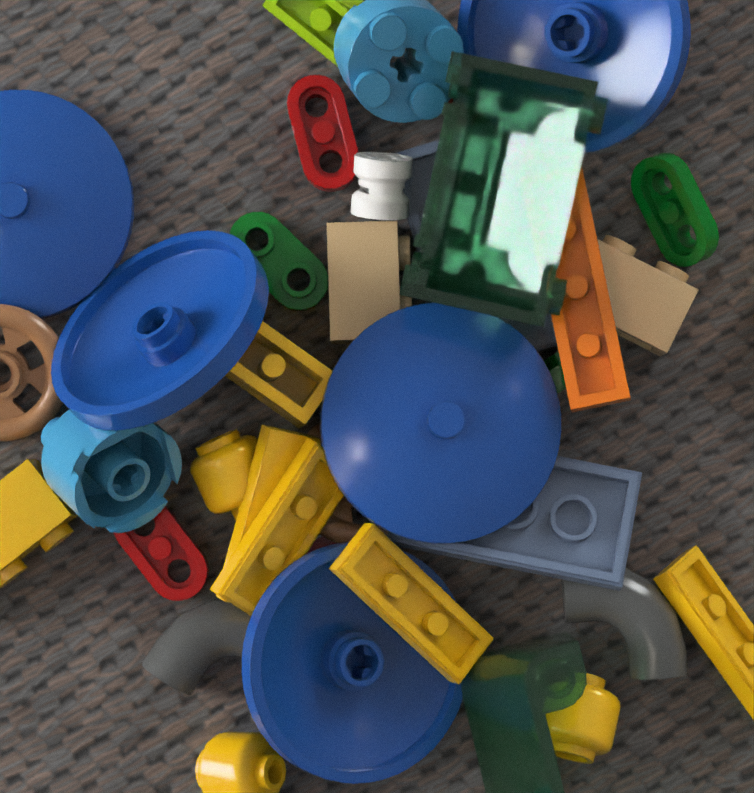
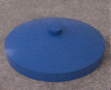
M461 0L457 33L461 36L465 60L463 72L469 88L486 115L500 129L519 142L535 149L558 154H581L606 149L632 138L652 123L664 110L673 97L686 67L690 48L691 23L687 0Z
M31 90L0 91V304L17 306L32 312L41 319L64 313L79 305L84 298L89 296L108 278L120 263L132 232L134 220L133 186L127 165L117 145L105 129L84 110L71 102L47 93Z
M207 230L184 233L160 241L135 254L115 268L96 290L82 300L63 328L54 350L51 365L52 384L57 396L79 420L89 426L102 430L118 431L142 427L164 419L185 408L214 387L235 366L256 336L265 316L269 296L268 279L263 266L243 241L229 233Z
M436 302L414 305L390 313L370 325L352 341L333 368L327 382L320 413V432L325 459L331 475L346 499L359 513L378 527L399 537L417 542L447 544L464 542L495 532L517 518L531 505L543 489L555 465L561 438V411L556 386L545 362L534 346L519 331L507 322L484 310L467 305Z
M343 542L316 549L297 559L284 569L265 590L247 626L242 650V682L246 702L256 726L269 745L285 760L305 772L326 780L352 784L370 783L384 780L409 769L435 748L452 725L465 694L468 674L460 684L449 682L328 569L349 543ZM403 551L456 602L449 588L434 570L415 556Z

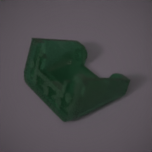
M452 51L445 82L450 83L448 98H453L452 104L444 102L442 115L445 116L420 232L415 235L413 244L415 247H420L421 251L414 252L411 265L406 264L399 295L544 327L548 314L558 316L561 314L568 280L557 278L588 136L589 133L601 135L609 98L597 96L599 82Z
M564 631L484 651L462 680L463 702L486 793H565L545 714L562 710L575 704L583 695L587 684L586 670L579 641L568 632Z

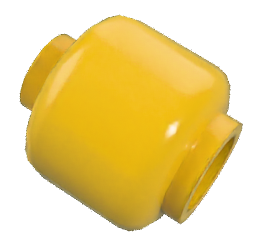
M233 429L195 448L198 457L191 462L190 473L210 512L222 514L231 511L236 520L240 504L246 492L248 474L258 441L256 437L252 435L241 436L238 429Z
M572 672L570 681L561 680L548 686L538 724L540 738L549 744L548 753L568 761L592 764L594 763L595 756L604 755L611 751L620 714V701L618 697L604 689L605 679L589 673Z
M229 731L216 734L207 742L197 759L195 772L196 780L202 793H279L285 781L286 765L282 756L269 745L260 732Z

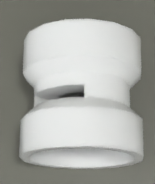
M359 152L354 154L353 172L359 178L358 184L360 189L352 194L351 214L375 220H402L408 218L410 199L403 192V188H405V182L412 177V157L387 152Z

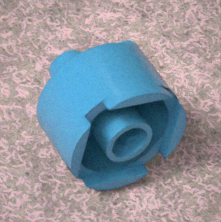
M365 0L358 6L354 5L344 15L334 40V57L343 80L365 109L387 121L407 123L421 119L431 120L438 117L455 94L463 76L465 60L461 36L451 23L427 0ZM392 56L399 57L394 63L390 62Z
M67 410L61 417L50 420L41 433V442L44 445L41 464L47 484L86 524L93 528L96 526L106 528L110 533H124L145 525L155 518L168 503L163 496L168 490L171 481L173 480L178 484L182 470V458L179 447L175 440L155 422L127 430H102L85 424L70 410Z

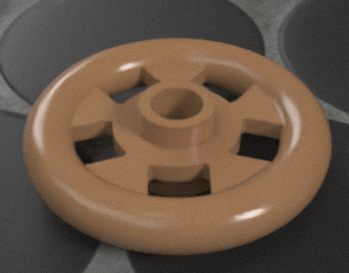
M0 304V327H2L5 344L0 343V362L5 363L11 371L9 381H0V442H7L26 438L43 429L57 415L63 402L54 390L51 377L52 359L59 337L44 320L32 312L17 306ZM29 341H32L37 346L45 362L34 369L29 368L27 359L18 350L20 346ZM28 384H31L42 395L32 408L25 411L14 401V398L18 397Z

